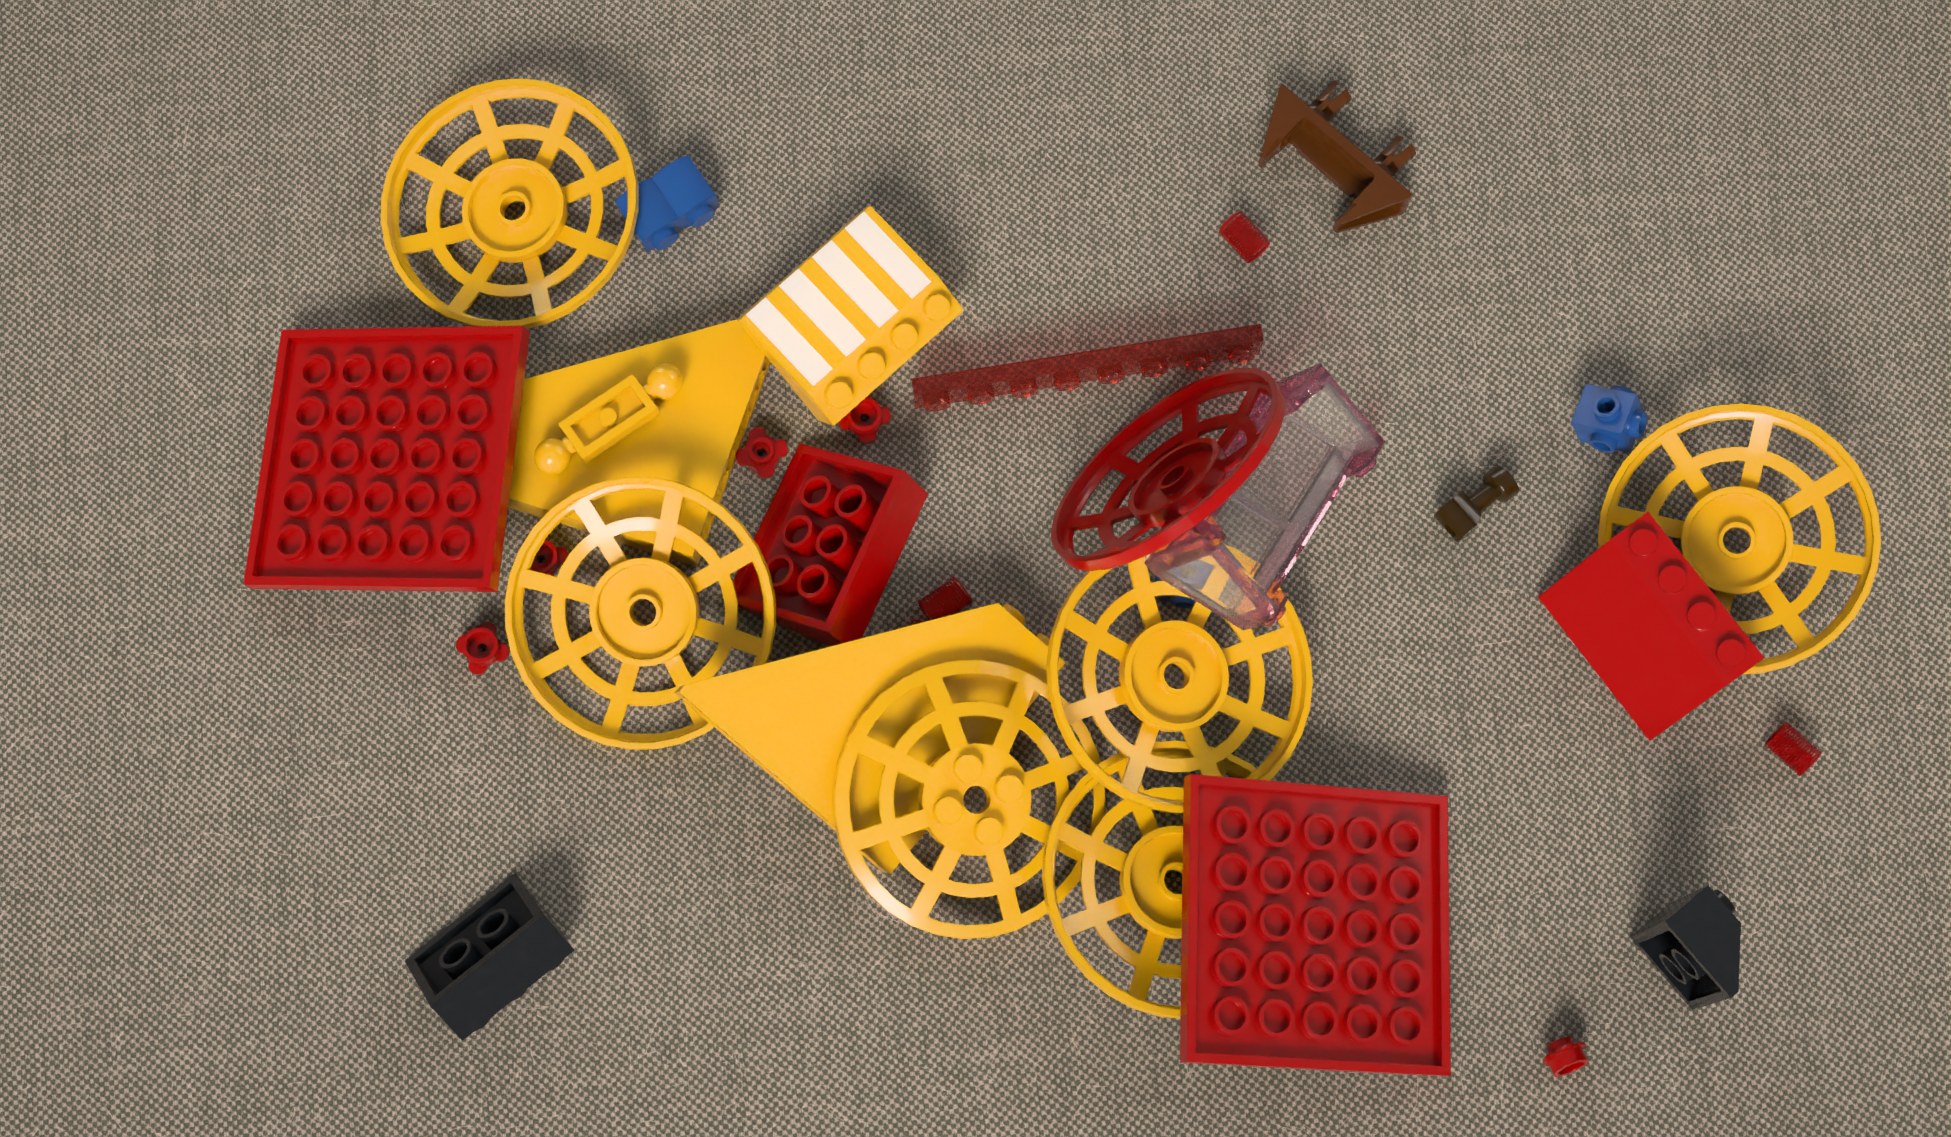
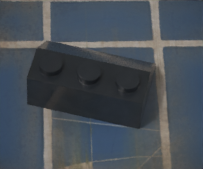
M514 873L407 958L405 963L430 1007L463 1041L474 1031L483 1028L490 1018L507 1004L520 998L527 988L548 971L557 968L574 949L524 882Z
M1707 885L1671 902L1630 937L1692 1010L1730 999L1739 992L1741 922L1733 914L1736 911L1734 905L1721 891H1713Z

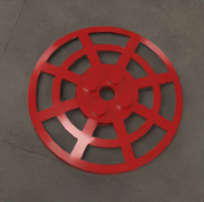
M1257 368L1225 370L1180 388L1138 415L1115 434L1091 458L1071 483L1060 501L1051 528L1052 545L1058 555L1066 564L1078 570H1107L1147 556L1171 543L1199 524L1245 482L1270 450L1285 416L1286 400L1281 387L1267 372ZM1247 391L1236 413L1217 415L1199 422L1198 405L1226 394ZM1260 393L1267 395L1272 401L1267 421L1259 432L1257 425L1249 415ZM1182 414L1183 431L1159 445L1139 463L1126 456L1150 434ZM1226 429L1217 442L1212 438H1200L1201 435ZM1239 431H1243L1247 438V444L1228 457L1225 453L1226 449ZM1234 466H1236L1234 470L1227 476L1226 472ZM1112 469L1126 476L1111 494L1102 513L1080 516L1092 493ZM1131 491L1128 499V506L1119 508L1122 502L1124 501L1125 497ZM1133 517L1139 521L1138 524L1119 538L1115 536L1114 523ZM1162 526L1161 530L1145 539L1134 541L1148 529ZM1098 527L1099 538L1105 547L1087 556L1077 555L1073 543L1074 531Z

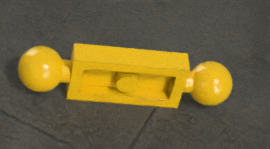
M662 363L656 365L650 370L647 376V383L642 386L636 377L631 374L559 422L558 425L566 437L561 440L550 438L542 441L535 450L534 459L536 465L547 474H558L568 467L571 455L575 452L579 454L586 464L659 415V410L652 400L655 398L670 399L676 396L683 385L681 372L671 364Z

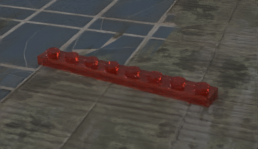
M1261 324L913 378L911 382L915 409L925 408L926 411L935 412L945 410L951 406V403L968 401L969 404L980 405L993 401L994 396L1012 394L1014 398H1024L1035 395L1039 389L1055 387L1057 391H1069L1080 387L1083 382L1098 380L1100 384H1113L1122 381L1127 375L1142 373L1143 377H1157L1167 373L1168 369L1185 366L1186 370L1195 371L1209 367L1211 362L1228 360L1231 364L1248 362L1254 359V355L1260 354L1264 338Z

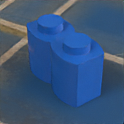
M689 155L671 162L652 178L638 183L639 212L634 234L646 252L655 248L657 250H664L677 241L678 233L692 225L693 227H700L714 217L715 210L719 207L717 197ZM627 191L615 200L618 210L625 220L627 216Z

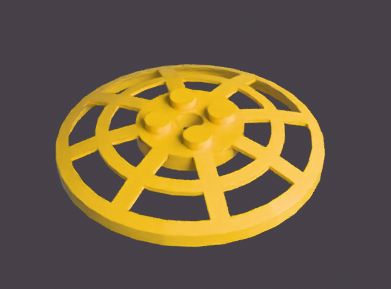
M523 78L495 80L472 86L447 98L430 110L410 130L397 149L386 174L381 196L382 233L385 247L394 269L405 285L430 309L448 320L465 326H524L526 329L548 324L572 313L590 300L611 279L633 238L639 212V184L634 161L624 139L609 118L589 100L570 89L546 81ZM512 98H532L548 100L557 103L558 106L549 128L531 124H510L498 127L490 102ZM473 109L482 133L459 146L448 157L442 167L419 155L426 143L443 126L460 114ZM574 112L586 117L604 134L615 149L619 160L596 171L595 166L585 152L565 136ZM510 139H532L542 141L543 143L535 161L519 158L509 159L504 141ZM487 147L492 165L481 171L472 182L456 175L458 169L470 157ZM559 149L568 154L577 163L585 176L564 187L560 185L550 172ZM411 170L433 182L426 205L427 232L401 238L399 228L400 201L404 183ZM625 177L627 186V216L623 234L617 246L598 239L604 216L602 188ZM449 190L464 198L462 204L463 222L441 228V207L445 192ZM590 195L591 215L586 233L566 226L568 204ZM516 201L524 202L525 211L520 218L516 220L505 218L506 208L511 203ZM471 239L484 255L472 274H470L455 261L448 251L447 245ZM557 241L577 249L563 266L550 275H544L540 256L550 250ZM433 249L435 256L444 269L458 282L463 284V287L449 305L439 300L423 285L409 263L408 254ZM588 255L608 261L602 272L583 291L566 303L553 309L549 288L558 285L572 275ZM500 262H523L528 283L501 285L488 281ZM480 293L501 298L531 295L536 316L520 320L499 321L478 318L466 314V311Z
M1751 404L1711 406L1686 413L1662 425L1641 441L1623 461L1609 485L1601 509L1598 531L1599 548L1612 538L1614 524L1627 527L1646 512H1649L1667 536L1681 539L1683 556L1706 585L1716 591L1715 596L1729 613L1734 595L1760 592L1773 611V614L1750 621H1736L1745 634H1755L1782 625L1797 645V648L1781 655L1763 659L1742 675L1766 673L1791 666L1816 654L1836 639L1858 614L1870 593L1878 569L1881 547L1879 513L1872 490L1858 464L1839 442L1817 425L1793 413L1769 406ZM1737 419L1754 421L1748 448H1719L1701 453L1692 458L1678 434L1690 428L1714 421ZM1776 425L1787 428L1810 440L1829 455L1838 467L1813 482L1794 463L1777 454L1767 452L1772 426ZM1662 445L1676 468L1657 486L1647 503L1645 512L1618 506L1622 492L1634 471L1650 453ZM1721 462H1745L1740 485L1716 491L1712 489L1700 469ZM1763 465L1787 476L1798 485L1801 491L1778 504L1772 497L1758 490ZM1685 480L1698 500L1690 510L1685 521L1658 516L1667 496L1681 481ZM1848 482L1857 497L1863 517L1865 537L1863 556L1835 552L1834 521L1829 505L1824 498ZM1810 506L1814 508L1820 526V549L1793 544V530L1789 519ZM1740 528L1748 533L1750 546L1745 552L1736 554L1725 548L1723 537L1728 530ZM1788 562L1816 567L1807 587L1794 601L1789 603L1775 582L1786 568ZM1830 570L1858 574L1859 577L1855 589L1842 611L1823 631L1813 637L1798 614L1805 610L1820 593L1828 579Z
M623 477L596 483L571 494L551 508L532 528L520 547L509 574L505 597V629L511 655L522 680L535 699L557 721L575 733L603 745L629 750L659 749L685 743L706 734L714 727L684 702L693 724L662 733L634 734L623 732L620 729L628 705L658 706L680 700L681 698L674 692L681 685L712 678L722 667L732 647L755 655L752 667L767 663L772 651L776 629V598L770 571L759 546L746 527L724 505L704 492L677 481L655 477ZM653 490L665 493L660 519L654 517H632L606 525L592 501L603 496L624 491ZM683 498L699 504L716 515L735 533L743 546L721 558L705 539L689 528L678 524ZM575 511L590 535L582 539L570 552L561 566L558 576L530 570L536 554L548 535L564 518ZM632 531L657 532L651 557H639L630 560L627 559L615 536ZM675 537L693 547L706 559L709 566L687 577L679 568L669 563ZM598 546L611 568L600 578L596 586L572 581L574 573L581 562ZM751 562L758 574L763 596L764 624L761 637L737 630L738 599L730 574ZM717 581L721 586L724 599V625L700 618V605L697 593ZM525 588L552 594L551 623L559 649L534 662L529 650L524 629L523 599ZM567 598L590 604L589 618L593 631L573 642L566 621ZM639 599H647L655 606L656 616L651 624H642L634 617L633 608ZM694 635L718 642L717 649L709 662L692 677L680 653L689 645ZM602 646L608 654L621 661L622 665L616 684L613 685L598 676L585 664L582 657ZM661 663L665 664L676 685L671 689L657 692L633 691L640 666H654ZM568 665L572 672L586 686L600 695L611 699L602 725L586 719L571 709L551 690L544 678Z
M1180 536L1151 554L1183 553L1216 562L1203 587L1182 581H1157L1151 583L1144 556L1127 564L1133 590L1124 593L1112 602L1101 614L1097 622L1093 624L1076 613L1074 609L1090 587L1113 568L1087 571L1071 589L1057 614L1049 639L1046 663L1048 695L1055 721L1067 746L1082 767L1102 786L1121 798L1151 810L1169 813H1183V799L1171 800L1139 792L1146 767L1170 773L1198 770L1200 775L1222 777L1216 763L1224 760L1238 749L1254 727L1279 739L1262 764L1245 779L1270 781L1291 757L1303 734L1310 711L1313 687L1311 654L1304 629L1293 605L1278 584L1257 564L1239 552L1210 540L1189 536ZM1232 572L1242 577L1261 595L1274 613L1280 629L1255 637L1241 613L1227 600L1219 596ZM1176 595L1196 601L1186 621L1171 620L1162 622L1155 596ZM1137 603L1144 630L1139 632L1127 644L1108 633L1107 630L1123 611ZM1212 609L1231 626L1241 643L1221 649L1216 640L1203 629ZM1065 629L1087 642L1082 663V682L1085 699L1063 706L1059 691L1058 662L1061 641ZM1284 646L1288 647L1293 682L1291 704L1286 720L1261 710L1265 691V670L1262 654ZM1100 649L1120 661V686L1098 694L1095 669L1097 654ZM1247 660L1249 666L1250 680L1247 703L1227 695L1229 686L1228 666ZM1169 664L1177 665L1183 672L1184 681L1179 689L1170 687L1165 681L1164 671ZM1127 704L1132 713L1142 721L1134 745L1129 743L1114 728L1105 714L1106 710ZM1218 711L1238 720L1237 726L1230 735L1214 749L1209 750L1200 725L1209 721ZM1092 716L1096 726L1106 740L1121 754L1129 758L1121 782L1108 775L1090 758L1075 737L1070 726L1071 723ZM1159 730L1165 732L1181 731L1192 757L1170 759L1152 755L1151 751Z
M985 660L948 661L924 667L900 678L878 694L860 714L845 739L836 764L832 789L833 820L839 846L851 872L866 893L883 909L910 926L939 936L960 939L988 938L1016 931L1048 913L1044 899L1034 908L1021 914L1015 892L1016 887L1025 883L1043 867V853L1050 829L1049 825L1029 815L1031 810V790L1054 781L1056 791L1055 818L1062 802L1069 794L1067 776L1084 768L1073 753L1061 758L1046 733L1032 720L1025 717L1034 691L1050 702L1048 685L1028 672L1007 664ZM956 674H986L1004 677L1017 682L1008 707L982 701L953 704L943 678ZM925 685L935 711L926 714L911 725L898 739L893 748L867 736L875 722L893 703L911 690ZM1061 696L1063 706L1068 705L1069 703ZM981 715L1002 720L992 745L968 743L959 717ZM1082 720L1071 723L1070 725L1078 735L1084 750L1097 765L1101 763L1099 753L1086 725ZM941 725L949 746L948 750L941 753L930 765L907 755L913 745L924 734L935 726ZM1019 729L1025 732L1037 744L1048 762L1047 764L1024 772L1020 764L1009 754ZM858 754H862L885 765L881 774L878 792L881 823L854 831L850 817V787ZM898 772L921 783L918 794L919 810L896 818L894 813V790ZM1100 783L1093 788L1094 808L1089 832L1090 836L1105 813V787ZM972 786L981 787L986 794L984 808L976 813L968 811L963 801L965 792ZM926 828L930 835L943 846L932 870L926 868L914 857L902 836ZM1020 833L1043 843L1040 850L1027 864L1010 874L1003 850L1005 847L1010 845ZM887 841L902 866L916 879L924 883L911 908L899 902L879 883L865 863L860 851L861 849ZM1062 842L1059 843L1057 851L1077 862L1068 877L1056 889L1058 904L1063 901L1080 881L1081 862L1084 855ZM961 854L969 856L985 855L992 881L968 884L949 880V877ZM941 892L966 898L997 895L1003 921L981 925H959L941 922L928 917Z
M1185 741L1155 742L1151 751L1152 755L1170 759L1192 757ZM1208 746V747H1209V750H1212V749L1215 748V747ZM1119 752L1098 765L1108 775L1118 771L1122 781L1129 758ZM1233 754L1216 763L1222 777H1225L1227 773L1235 778L1245 779L1256 770L1253 765ZM1088 772L1062 802L1050 826L1044 848L1042 882L1045 905L1054 932L1073 963L1088 980L1108 996L1145 1013L1159 1017L1180 1019L1181 1006L1159 1004L1146 1000L1153 975L1162 978L1181 979V965L1164 964L1157 961L1165 938L1182 939V894H1175L1169 891L1165 885L1164 878L1166 872L1171 870L1182 873L1183 826L1159 828L1151 809L1125 799L1104 815L1094 828L1091 836L1067 824L1073 810L1091 789L1099 784ZM1141 782L1139 792L1153 797L1171 800H1182L1184 797V788L1160 787L1144 791ZM1132 812L1142 838L1132 846L1128 853L1104 843L1106 835L1113 826L1124 816ZM1060 842L1084 854L1081 862L1080 883L1086 910L1062 918L1058 906L1055 886L1056 854ZM1096 860L1120 871L1119 884L1121 896L1098 904L1094 884ZM1130 913L1132 918L1147 930L1140 954L1124 944L1111 930L1107 922ZM1094 927L1099 937L1112 952L1129 965L1135 967L1128 992L1114 985L1095 970L1078 950L1071 936Z

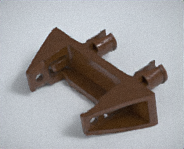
M1331 81L1327 88L1308 105L1282 84L1278 91L1258 166L1262 169L1275 154L1281 152L1289 143L1297 149L1296 152L1350 198H1354L1351 201V206L1336 220L1333 227L1336 233L1404 214L1413 194L1395 180L1393 176L1416 155L1412 144L1394 156L1403 139L1401 136H1395L1392 142L1372 160L1328 123L1344 105L1351 101V96L1347 89L1331 100L1338 85V82Z

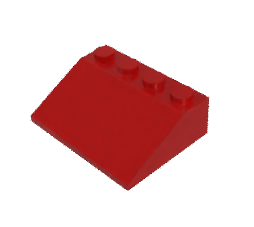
M799 443L754 538L770 571L776 598V624L830 646L861 639L928 493L904 470ZM751 562L739 569L733 581L738 599V608L764 618L763 596L759 578Z
M1646 512L1538 596L1539 600L1649 741L1653 740L1765 658L1649 512Z

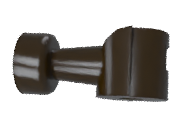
M1495 465L1484 474L1483 487L1469 496L1464 491H1461L1435 513L1434 517L1457 543L1472 532L1480 521L1481 514L1495 500L1507 502L1519 492L1516 481L1503 467Z

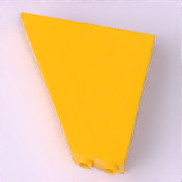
M736 319L524 379L508 507L543 518L551 508L571 494L596 483L623 477H655L677 481L704 492L720 503L736 461V452L741 447L771 362ZM662 363L671 364L681 372L683 385L676 396L670 399L655 398L652 400L659 410V415L586 464L579 454L575 452L571 455L568 467L561 473L547 474L536 465L534 454L537 446L542 441L550 438L561 440L566 437L558 425L559 422L631 374L636 377L642 386L647 383V376L656 365ZM653 490L624 491L603 496L592 501L606 525L632 517H654L660 519L665 493ZM683 498L678 524L689 528L707 541L716 515L699 504ZM575 511L560 523L589 533ZM632 531L615 536L617 542L652 553L657 532ZM675 537L670 559L697 567L701 555L693 547Z
M999 603L681 685L674 693L836 832L832 800L836 764L847 735L860 714L878 694L900 678L919 669L958 660H985L1007 664L1028 672L1047 684L1046 663L1049 638L1042 633H1038L1035 636L1023 625L1026 621L1025 617L1013 606L1005 603L1002 607ZM1060 657L1058 662V672L1066 663ZM956 674L943 678L953 704L982 701L1008 707L1017 682L1004 677L986 674ZM925 685L911 690L893 703L875 722L867 736L893 748L898 739L911 725L926 714L935 711ZM1034 691L1028 708L1040 694ZM981 715L959 717L968 743L992 745L1002 722L1000 719ZM941 725L935 726L924 734L913 745L907 755L930 765L941 753L948 750L949 746ZM858 754L850 787V817L854 831L881 823L878 792L881 774L885 765L862 754ZM898 772L894 790V813L896 818L919 810L918 794L921 783ZM926 828L902 836L909 850L927 831ZM887 841L860 850L861 854L883 873L891 874L900 863Z

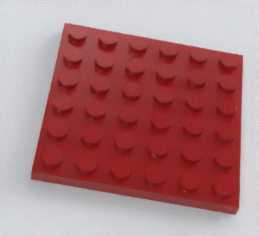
M524 326L281 330L243 585L251 589L498 592L530 331Z
M1197 774L1185 776L1183 797L1180 1063L1437 1077L1451 1076L1448 796Z

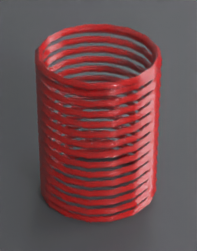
M1238 211L1222 224L1218 233L1222 235L1246 263H1250L1268 248L1270 240L1264 236L1258 227H1255L1256 225H1253L1254 223L1243 214V211Z
M954 576L947 580V582H944L942 586L939 585L929 595L927 594L924 598L918 600V605L928 621L953 615L963 610L965 606L968 607V604H972L970 595L962 583Z
M1788 722L1781 725L1764 744V747L1767 746L1769 751L1777 755L1779 760L1782 759V762L1787 764L1789 769L1792 768V771L1797 773L1798 776L1804 774L1822 754V751L1814 747L1807 738H1804Z

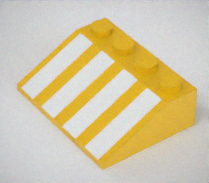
M868 205L741 315L737 321L816 419L834 426L963 312L964 309L938 275Z

